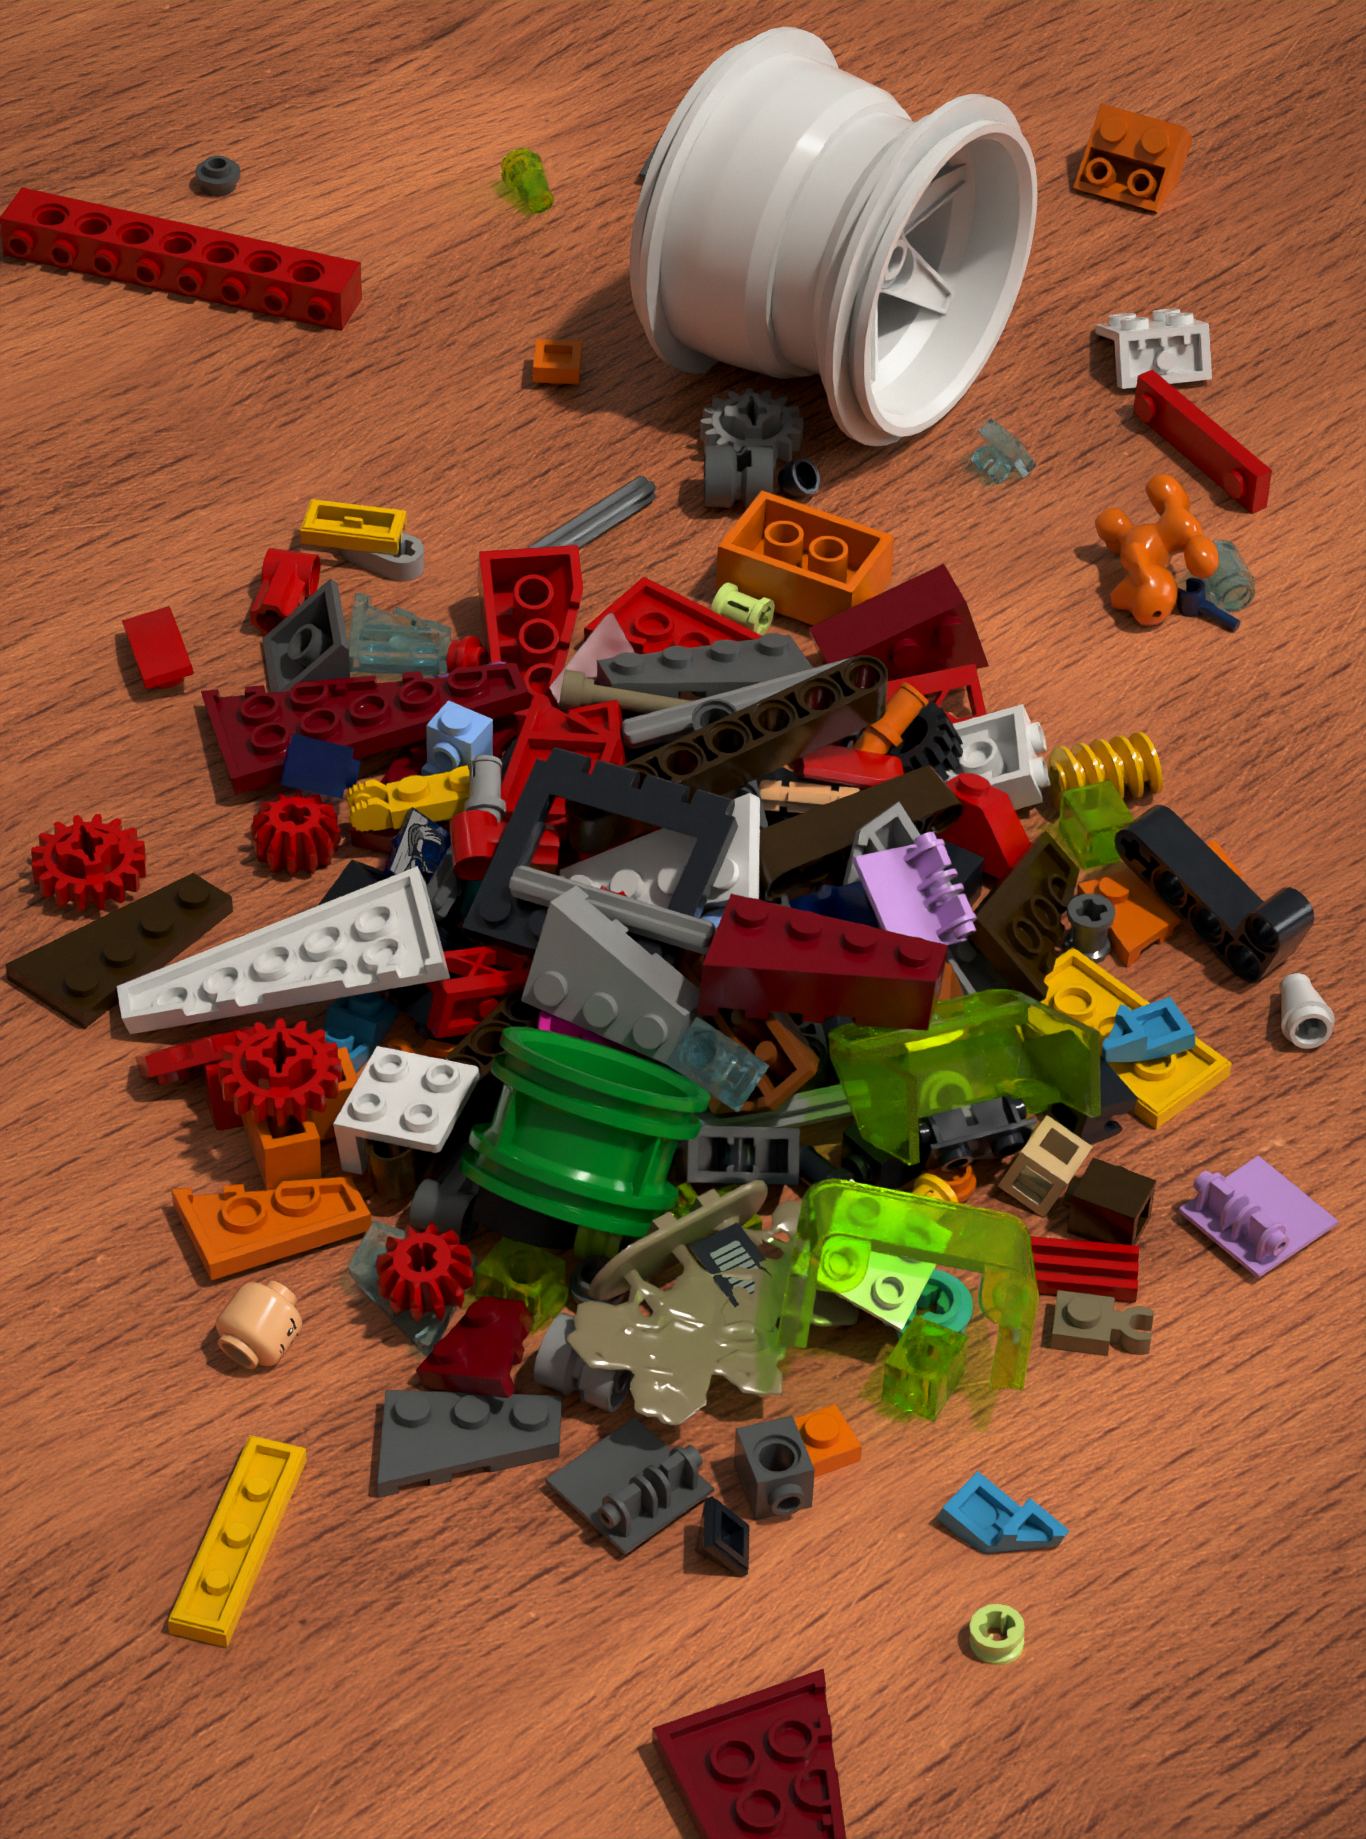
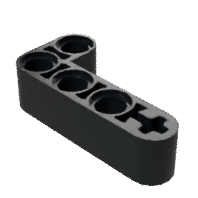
M1154 805L1115 835V848L1123 862L1235 975L1246 982L1256 983L1295 953L1313 925L1315 919L1314 911L1310 902L1302 893L1291 887H1285L1264 902L1175 812L1166 806Z

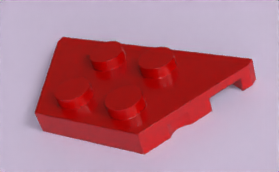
M534 694L501 785V799L506 803V816L501 820V823L509 822L536 759L547 762L552 749L558 747L590 757L591 767L588 774L591 775L598 760L616 765L619 764L624 750L619 735L602 726L591 725L586 717L573 710L566 714L553 707L547 696ZM556 796L544 823L548 826H554L555 830H558L559 841L567 839L565 798Z

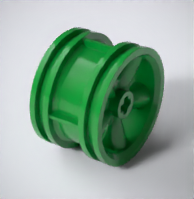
M507 1027L503 1029L499 1043L508 1053L498 1054L494 1057L491 1072L504 1082L492 1122L478 1123L471 1128L468 1142L475 1150L463 1153L459 1165L462 1173L490 1192L551 1217L605 1232L645 1237L651 1222L666 1214L663 1210H670L676 1205L679 1192L666 1180L678 1141L698 1137L702 1122L693 1113L707 1110L711 1098L710 1094L700 1085L676 1072L608 1046L535 1028Z

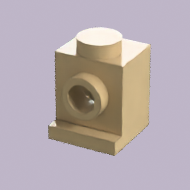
M1046 1115L998 1187L1044 1218L1093 1146Z

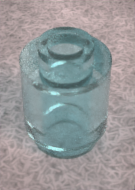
M1227 540L1213 541L1218 551L1219 567L1213 576L1198 579L1204 581L1206 595L1216 607L1219 606L1225 612L1239 611L1253 600L1255 596V579L1232 542Z

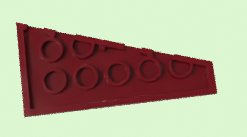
M516 662L455 668L449 673L448 677L423 679L422 671L403 673L402 681L377 683L376 675L297 682L290 691L266 693L264 685L245 687V695L220 697L218 689L201 691L235 795L250 790H260L274 783L298 776L311 775L318 770L349 761H358L372 754L396 747L409 746L416 741L427 739L426 725L447 701L456 703L491 719L510 716L515 712L530 708L531 705L529 691Z
M824 1668L652 1728V1743L701 1839H846L838 1772L835 1768L832 1746L830 1715H828Z

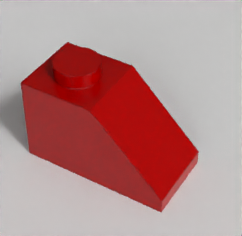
M962 772L945 783L963 803L964 811L950 828L936 836L984 857V872L1001 879L1030 844V841L1008 794L991 786L990 782L980 775Z

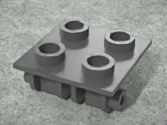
M635 1417L546 1478V1483L624 1555L714 1492V1487L698 1474V1467L703 1464V1460L695 1447L691 1445L685 1448L676 1446L671 1450Z

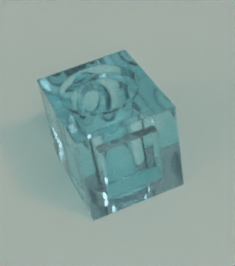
M699 1017L695 1018L665 1062L668 1066L737 1113L769 1068L768 1064Z

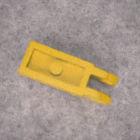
M468 765L439 774L408 776L397 782L386 783V785L375 779L364 781L363 784L360 782L356 785L353 784V787L349 788V792H346L347 805L351 809L349 810V822L352 827L356 828V831L368 832L369 830L377 831L393 827L394 829L405 828L409 823L413 810L429 820L428 823L452 819L455 815L464 812V803L469 799Z

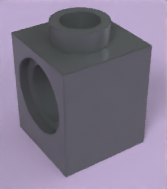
M793 1416L736 1428L734 1467L755 1520L776 1515L788 1516L799 1510L812 1507L815 1469Z

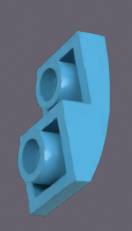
M376 992L341 997L327 1008L325 1026L321 1028L325 1031L326 1043H336L338 1048L346 1047L356 1073L370 1058L376 1047L380 1045L396 1020L399 1009L390 1002L382 1000L381 996Z

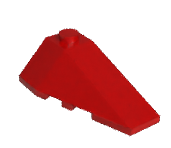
M578 545L479 551L477 582L485 647L489 658L488 664L498 661L505 663L516 662L529 691L531 702L534 694L545 695L548 688L565 667L583 595ZM529 708L513 714L527 716Z

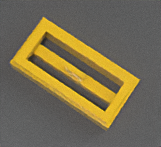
M311 499L300 529L301 544L397 555L399 543H401L403 538V530L407 526V511Z

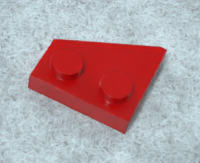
M255 1026L238 1027L136 1056L141 1078L157 1076L159 1085L191 1077L189 1067L208 1062L212 1064L223 1061L222 1048L224 1045L236 1046L235 1033L241 1031L251 1036L255 1034Z

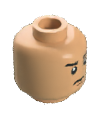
M269 1281L267 1285L256 1282L243 1284L216 1319V1330L220 1335L218 1340L220 1349L233 1361L247 1369L253 1370L258 1365L267 1367L278 1363L302 1330V1318L294 1307L298 1302L297 1297L287 1287L276 1281Z

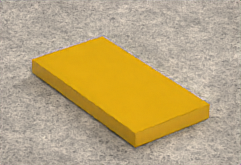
M1072 947L1056 958L1053 971L1045 977L1044 983L1049 986L1047 996L1043 1001L1030 1009L1028 1034L1033 1038L1077 1028L1102 1056V1044L1111 1033L1120 1004L1128 1006L1131 1011L1150 1003ZM1011 989L1009 992L1006 993L1018 995L1014 989ZM1196 1036L1195 1048L1176 1054L1144 1061L1107 1062L1138 1097L1135 1108L1131 1112L1155 1130L1228 1078L1232 1065L1230 1061Z

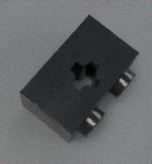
M702 1125L697 1138L678 1141L675 1157V1181L747 1184L754 1180H763L765 1184L798 1185L800 1128Z

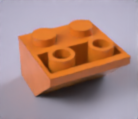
M1101 103L1073 189L1158 213L1180 179L1193 137L1184 126Z

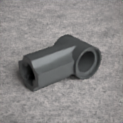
M464 1142L456 1150L436 1181L425 1179L419 1185L412 1200L409 1217L411 1226L423 1231L426 1230L431 1221L438 1228L439 1235L453 1229L459 1237V1242L463 1244L468 1243L472 1239L479 1226L472 1219L471 1215L480 1185L466 1177L459 1168L463 1153L475 1150L469 1142Z

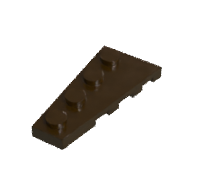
M1044 831L1030 842L973 911L977 917V920L973 922L976 932L968 936L972 947L991 962L1018 995L1031 996L1030 1009L1043 1001L1047 996L1049 986L1044 983V980L1054 969L1057 957L1052 954L1054 944L1062 939L1065 926L1061 923V917L1067 911L1068 905L1073 898L1080 871L1047 831Z
M192 873L5 964L7 979L83 1029H86L119 1003L116 986L163 968L233 912L232 896Z

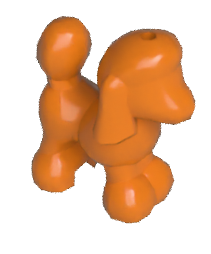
M1168 474L1154 476L1145 486V491L1151 504L1161 516L1155 524H1143L1135 527L1125 512L1117 507L1105 509L1095 520L1098 536L1105 541L1106 546L1112 552L1120 556V562L1127 574L1110 594L1112 607L1131 612L1134 619L1144 626H1156L1164 622L1176 604L1178 585L1172 572L1167 569L1172 556L1184 553L1187 569L1192 575L1201 579L1213 576L1219 567V556L1215 543L1203 536V530L1198 519L1190 513V501L1187 493L1181 484Z

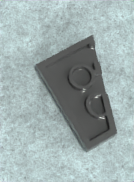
M386 1390L377 1480L378 1498L399 1494L398 1486L428 1480L430 1486L451 1482L452 1474L480 1467L491 1473L559 1457L562 1396L512 1394L509 1398L462 1392Z

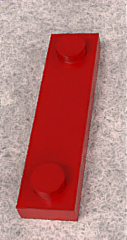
M1153 369L1138 375L1133 413L1251 514L1267 508L1272 470Z

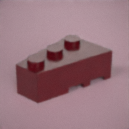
M944 564L808 628L823 665L860 655H870L880 659L886 665L888 681L975 664L976 669L989 666L967 602Z

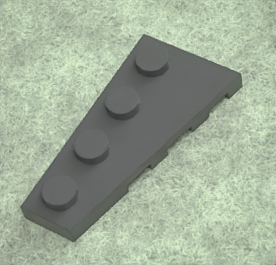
M769 633L761 636L759 639L746 641L718 640L708 646L693 648L671 646L662 652L620 653L614 658L597 660V679L601 686L678 699L681 697V692H691L695 696L706 698L813 667L790 635Z

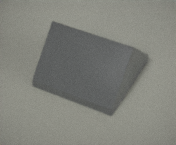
M329 579L262 638L271 693L290 691L297 682L350 678L349 646L338 583Z

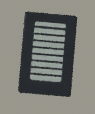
M735 1223L691 1245L692 1251L710 1274L724 1272L739 1266L747 1269H761L772 1277L766 1268L760 1266L759 1262L766 1261V1259L739 1223ZM722 1274L713 1276L714 1281L722 1292L729 1297L728 1300L734 1307H737L739 1303L733 1296V1288L740 1286L746 1288L749 1294L754 1293L755 1281L723 1277Z

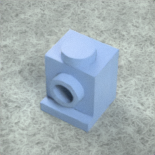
M447 701L426 725L427 763L422 767V776L449 772L457 767L466 766L470 759L474 760L475 756H493V719Z

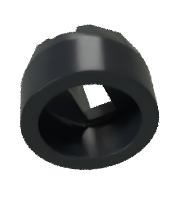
M799 457L782 467L778 474V485L781 492L786 496L794 499L804 498L819 489L820 475L817 467L811 460Z

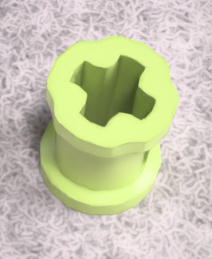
M729 582L723 584L715 595L711 610L762 636L765 635L773 620L774 601L766 597L758 600L738 592V587Z

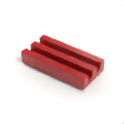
M1026 1236L1022 1292L1057 1295V1291L1061 1290L1114 1297L1115 1300L1136 1302L1139 1246ZM1035 1270L1053 1271V1272H1064V1273H1069V1274L1050 1273V1272H1039V1271H1035ZM1091 1275L1108 1276V1277H1119V1278H1125V1279L1106 1278V1277H1095V1276H1091Z

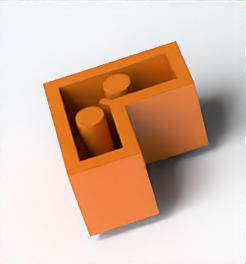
M346 1047L338 1048V1059H341L342 1082L338 1083V1097L336 1099L326 1098L325 1112L320 1113L310 1108L306 1110L307 1121L303 1123L298 1121L294 1115L286 1116L284 1126H277L275 1116H267L264 1121L257 1124L254 1123V1113L252 1110L241 1114L265 1190H276L282 1181L322 1178L320 1140L336 1137L333 1123L358 1081Z

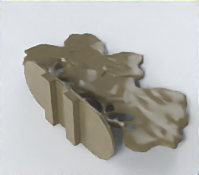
M763 1180L749 1182L721 1197L713 1188L696 1197L689 1214L677 1220L671 1212H668L654 1219L644 1238L622 1250L598 1272L589 1286L588 1295L596 1301L609 1300L630 1290L628 1302L618 1305L596 1301L577 1304L576 1315L573 1318L576 1330L569 1333L566 1340L590 1368L631 1371L634 1374L630 1382L634 1409L637 1413L644 1416L657 1417L661 1423L669 1425L682 1424L700 1408L706 1406V1392L709 1389L712 1375L724 1376L732 1384L736 1385L742 1393L782 1396L783 1375L777 1368V1363L785 1358L788 1342L785 1335L776 1327L777 1319L786 1314L821 1327L853 1325L858 1320L859 1307L853 1306L852 1303L841 1299L838 1295L800 1274V1267L810 1249L814 1247L827 1220H822L814 1214L805 1203L792 1200L783 1202L777 1206L772 1214L773 1224L770 1230L743 1228L757 1247L765 1241L783 1251L782 1258L775 1260L764 1257L766 1261L759 1262L760 1266L766 1268L771 1275L761 1269H747L739 1266L724 1272L710 1274L693 1258L695 1253L692 1251L691 1245L735 1223H739L742 1227L760 1209L768 1192V1187ZM782 1231L788 1235L790 1240L787 1243L779 1241L772 1234ZM680 1262L684 1266L683 1273L677 1277L672 1289L662 1291L646 1282ZM722 1274L723 1277L755 1281L754 1293L749 1294L746 1288L740 1286L733 1288V1296L739 1303L738 1306L734 1307L728 1300L729 1297L722 1292L714 1281L713 1276ZM644 1299L653 1311L650 1317L644 1316L639 1309V1304Z

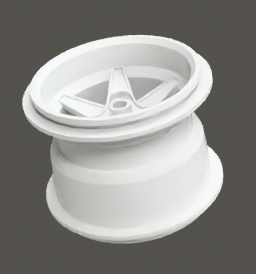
M796 27L774 28L757 35L751 40L736 45L714 61L685 95L658 143L642 186L631 238L630 284L635 310L640 322L644 326L651 347L666 364L680 371L692 374L706 373L718 361L780 379L818 374L821 376L827 393L829 407L839 428L849 438L864 445L885 446L897 442L903 436H911L924 431L944 417L970 388L994 350L1013 309L1027 267L1037 213V174L1031 148L1022 135L1020 126L1011 110L1001 101L983 94H968L957 97L919 121H912L891 94L839 69L831 50L823 40L813 33Z

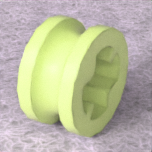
M991 1604L978 1609L974 1613L969 1624V1640L971 1650L976 1657L993 1665H1004L1015 1661L1022 1654L1025 1633L1024 1621L1018 1611L1010 1606ZM1001 1628V1635L1007 1632V1639L994 1641L993 1634L987 1637V1629Z

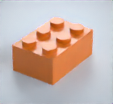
M761 490L718 545L716 591L718 592L723 584L729 582L736 585L739 590L738 592L758 600L763 597L773 600L775 604L774 612L816 625L883 593L891 582L894 535Z

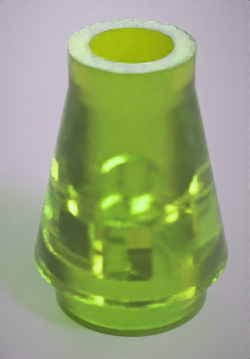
M518 148L509 152L501 162V178L503 182L528 205L533 213H542L548 210L554 202V197L548 185L541 157L528 148Z

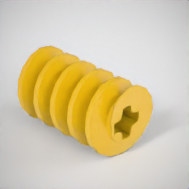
M1143 732L1132 733L1128 739L1121 735L1112 737L1109 742L1104 739L1093 740L1089 746L1084 742L1073 744L1070 750L1065 746L1055 747L1050 753L1048 772L1051 786L1048 788L1050 798L1059 812L1065 811L1066 796H1070L1075 808L1079 809L1084 808L1086 792L1090 793L1095 805H1100L1104 803L1105 789L1107 788L1114 801L1123 800L1124 785H1128L1134 798L1142 797L1145 781H1147L1153 794H1160L1163 789V775L1158 754L1149 737Z

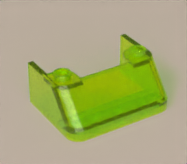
M985 990L940 1001L937 1003L928 1031L855 1026L853 1022L835 1027L828 1033L829 1056L862 1138L872 1143L873 1147L886 1151L908 1165L920 1163L918 1119L949 1111L953 1108L1010 1095L1012 1099L1021 1098L1025 1104L1026 1112L1029 1114L1043 1112L1047 1110L1049 1104L1062 1102L1091 1118L1101 1116L1099 1031L1015 990Z
M836 1178L819 1181L805 1192L801 1202L775 1347L782 1349L806 1348L816 1290L830 1293H845L855 1289L862 1283L867 1274L872 1251L982 1273L978 1295L979 1305L985 1317L999 1326L988 1389L998 1391H1018L1024 1389L1039 1293L1030 1233L1020 1218L1006 1212Z

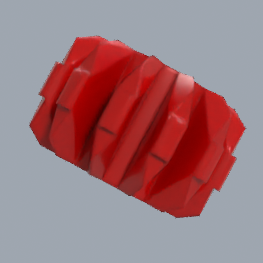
M300 790L292 797H286L281 793H277L274 802H261L260 810L257 815L253 816V823L251 824V839L254 840V852L257 854L258 861L269 864L272 873L288 869L292 877L297 870H306L314 875L317 865H331L332 856L335 851H338V844L341 840L340 827L337 825V815L334 812V806L324 804L320 794L305 798Z
M431 1221L424 1232L416 1233V1230L407 1224L404 1231L405 1238L402 1240L388 1236L387 1243L385 1244L386 1253L377 1255L375 1266L378 1280L376 1281L378 1292L383 1297V1300H389L391 1310L395 1312L396 1316L410 1310L412 1318L419 1323L426 1312H433L442 1321L445 1315L444 1307L448 1305L462 1309L463 1302L465 1301L464 1292L472 1290L474 1276L471 1269L473 1264L471 1252L467 1249V1245H460L459 1237L453 1229L439 1235L438 1228Z

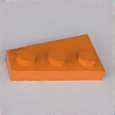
M1217 841L1206 843L1241 878V872ZM1130 868L1078 884L1077 896L1097 894L1107 898L1114 905L1115 919L1113 925L1108 928L1107 935L1110 937L1111 947L1126 967L1140 959L1141 951L1154 941L1160 945L1173 935L1174 927L1183 922Z
M351 1176L282 1181L276 1190L245 1192L244 1184L223 1185V1193L192 1195V1188L171 1189L173 1206L211 1281L372 1230L371 1213Z

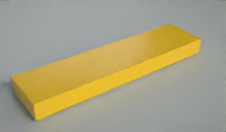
M249 1435L168 1619L169 1634L224 1648L228 1647L307 1462L306 1448Z

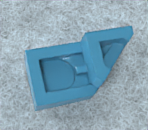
M1171 997L1131 1011L1128 1006L1120 1004L1111 1033L1102 1044V1057L1106 1062H1134L1176 1054L1195 1048L1196 1033Z
M979 1471L942 1507L936 1518L953 1533L984 1554L1059 1545L1070 1531L1031 1498L1022 1507L1019 1506Z

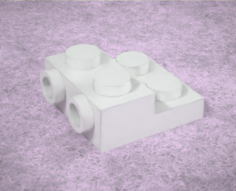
M1023 704L952 724L963 742L960 745L963 749V755L956 758L959 765L955 771L946 770L949 778L944 782L949 781L962 772L976 774L986 778L991 786L1007 793L1015 810L1043 802L1041 789L1051 786L1046 762L1042 756L1038 757L1037 753L1047 751L1046 740L1040 723L1030 722Z

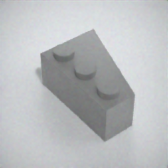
M577 885L573 886L549 904L521 1001L670 1066L695 1045L704 1016L697 1014L700 989L660 955L648 953L626 934L629 931L627 927L617 919L613 921L608 919L587 901L588 894Z

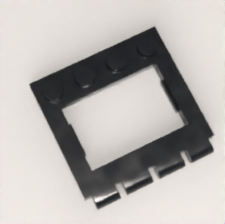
M554 747L547 762L536 759L462 929L467 937L534 957L549 907L514 897L511 894L509 883L517 866H530L546 830L544 822L556 796L698 838L667 909L700 918L738 829L736 818L732 816L735 800L697 789L689 804L687 801L690 787L649 774L644 779L641 789H638L641 776L639 771L598 760L590 775L588 774L591 767L590 757ZM632 932L626 933L651 955L657 953L678 970L686 949Z

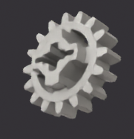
M747 388L743 396H739L731 390L728 391V400L725 401L715 397L712 399V408L704 407L700 426V440L704 441V450L705 445L732 446L736 453H741L746 446H773V468H776L777 458L789 462L792 460V451H800L804 419L799 418L798 406L788 407V398L785 396L774 400L771 399V391L766 390L761 396L758 393H754L752 388Z

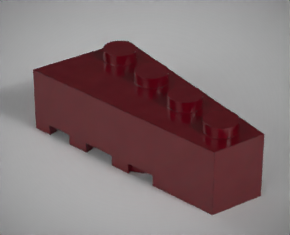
M731 894L702 965L697 1014L717 1016L718 1008L745 1009V1018L768 1019L769 1011L802 1013V1022L824 1023L826 1019L844 1016L851 1017L855 1026L928 1031L941 993L948 945L870 927L865 924H857L819 915L811 911L777 905L756 898Z

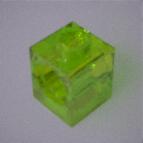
M504 1236L476 1268V1300L480 1296L525 1301L533 1318L529 1331L532 1335L538 1331L548 1317L551 1319L556 1318L566 1304L569 1290L565 1287V1261L536 1246Z
M915 1315L885 1362L882 1400L895 1405L906 1413H914L935 1422L964 1375L968 1336Z

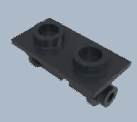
M1010 1095L972 1104L969 1110L975 1124L970 1126L967 1125L961 1107L924 1116L922 1123L914 1125V1134L918 1145H928L929 1147L921 1165L922 1172L941 1167V1170L945 1172L954 1171L970 1164L973 1158L993 1153L995 1158L1013 1155L1025 1147L1037 1124L1036 1118L1024 1120L1027 1117V1112L1021 1098L1012 1099Z

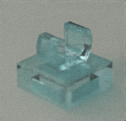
M990 418L978 430L987 445L977 449L971 460L980 471L985 469L990 462L996 461L987 471L990 478L996 484L1001 483L1008 477L1010 469H1013L1022 478H1025L1037 466L1022 442L994 419Z

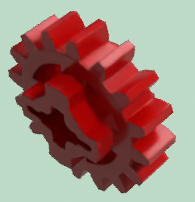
M95 814L91 822H83L79 815L73 816V825L68 827L57 821L53 823L54 835L40 833L39 846L32 847L33 882L34 884H40L41 896L45 898L55 894L56 906L58 907L73 901L76 903V910L80 912L84 910L87 903H95V906L100 911L105 910V900L113 899L120 904L125 902L124 890L138 892L140 889L139 879L146 878L147 875L145 843L137 839V830L134 827L122 831V821L119 818L112 820L109 824L102 823L101 814Z
M277 1018L275 1028L267 1029L259 1021L254 1023L255 1034L250 1036L238 1031L235 1033L236 1046L224 1045L222 1048L223 1061L218 1062V1070L224 1101H234L235 1113L238 1115L252 1110L254 1113V1123L260 1124L267 1116H275L277 1126H284L286 1116L294 1115L298 1121L303 1123L307 1121L306 1110L311 1108L314 1111L323 1113L326 1111V1098L336 1099L338 1097V1083L342 1082L341 1059H338V1046L336 1043H326L325 1031L322 1029L308 1034L305 1021H300L293 1029L286 1028L283 1018Z

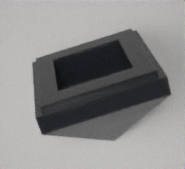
M711 1496L704 1501L695 1552L739 1577L748 1575L750 1525Z

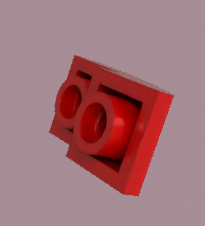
M170 606L122 620L128 642L146 689L152 687L157 689L171 688L182 683L184 677L194 674Z

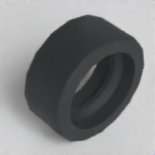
M481 1186L479 1187L471 1215L474 1221L492 1232L519 1242L548 1249L566 1250L573 1248L578 1229L577 1224L529 1209L490 1192Z

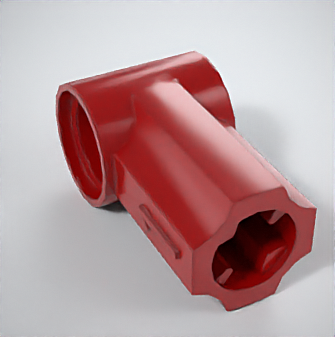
M269 548L267 550L262 566L261 587L250 610L251 625L257 627L263 636H266L299 607L305 598H309L317 591L321 570L319 555L277 548Z
M469 810L455 815L450 820L454 874L463 880L482 881L508 823H498L494 814L482 810ZM545 825L546 830L529 867L554 874L558 865L559 832L555 830L554 826Z

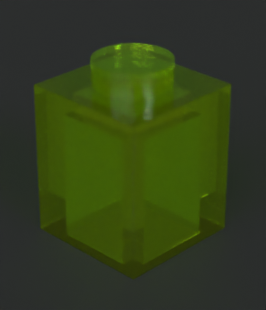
M1111 780L1063 791L1058 829L1082 869L1085 870L1121 861L1122 859L1115 848V835L1135 819Z

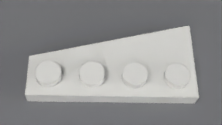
M751 793L734 799L735 807L732 816L736 818L738 829L703 910L726 907L731 894L759 899L760 798ZM662 828L561 869L560 876L563 875L564 878L596 888H601L603 885L609 891L617 893L624 891L629 898L667 909L698 838Z

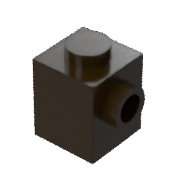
M1093 1157L1082 1177L1074 1175L1066 1190L1063 1207L1070 1209L1067 1233L1091 1242L1136 1245L1151 1218L1156 1180Z

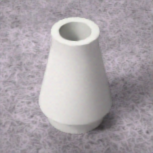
M1294 973L1286 976L1279 985L1283 1035L1300 1048L1310 1049L1324 1044L1332 1034L1335 1023L1333 1011L1314 989L1306 975Z

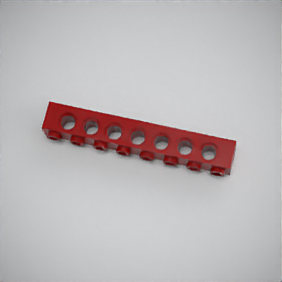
M24 187L19 190L0 216L3 255L340 331L344 329L362 300L361 262Z

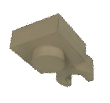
M1058 1290L1050 1349L1108 1356L1109 1344H1117L1131 1354H1149L1152 1334L1138 1332L1135 1329L1151 1331L1154 1311L1142 1306L1130 1307L1124 1311L1113 1310L1114 1297Z

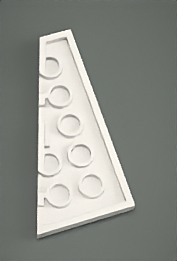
M417 866L116 987L121 1018L129 1033L135 1034L450 979L426 883Z

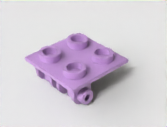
M928 832L915 838V844L852 858L862 886L866 891L882 930L920 937L948 946L970 940L968 936L976 932L973 922L977 920V917L973 913L966 895H957L964 890L962 883L949 887L946 885L958 873L956 869L941 872V870L952 863L944 847L943 839L937 840L934 832Z
M1259 1155L1227 1177L1220 1173L1202 1172L1193 1184V1188L1198 1191L1197 1196L1178 1210L1180 1214L1257 1278H1260L1338 1225L1337 1219Z

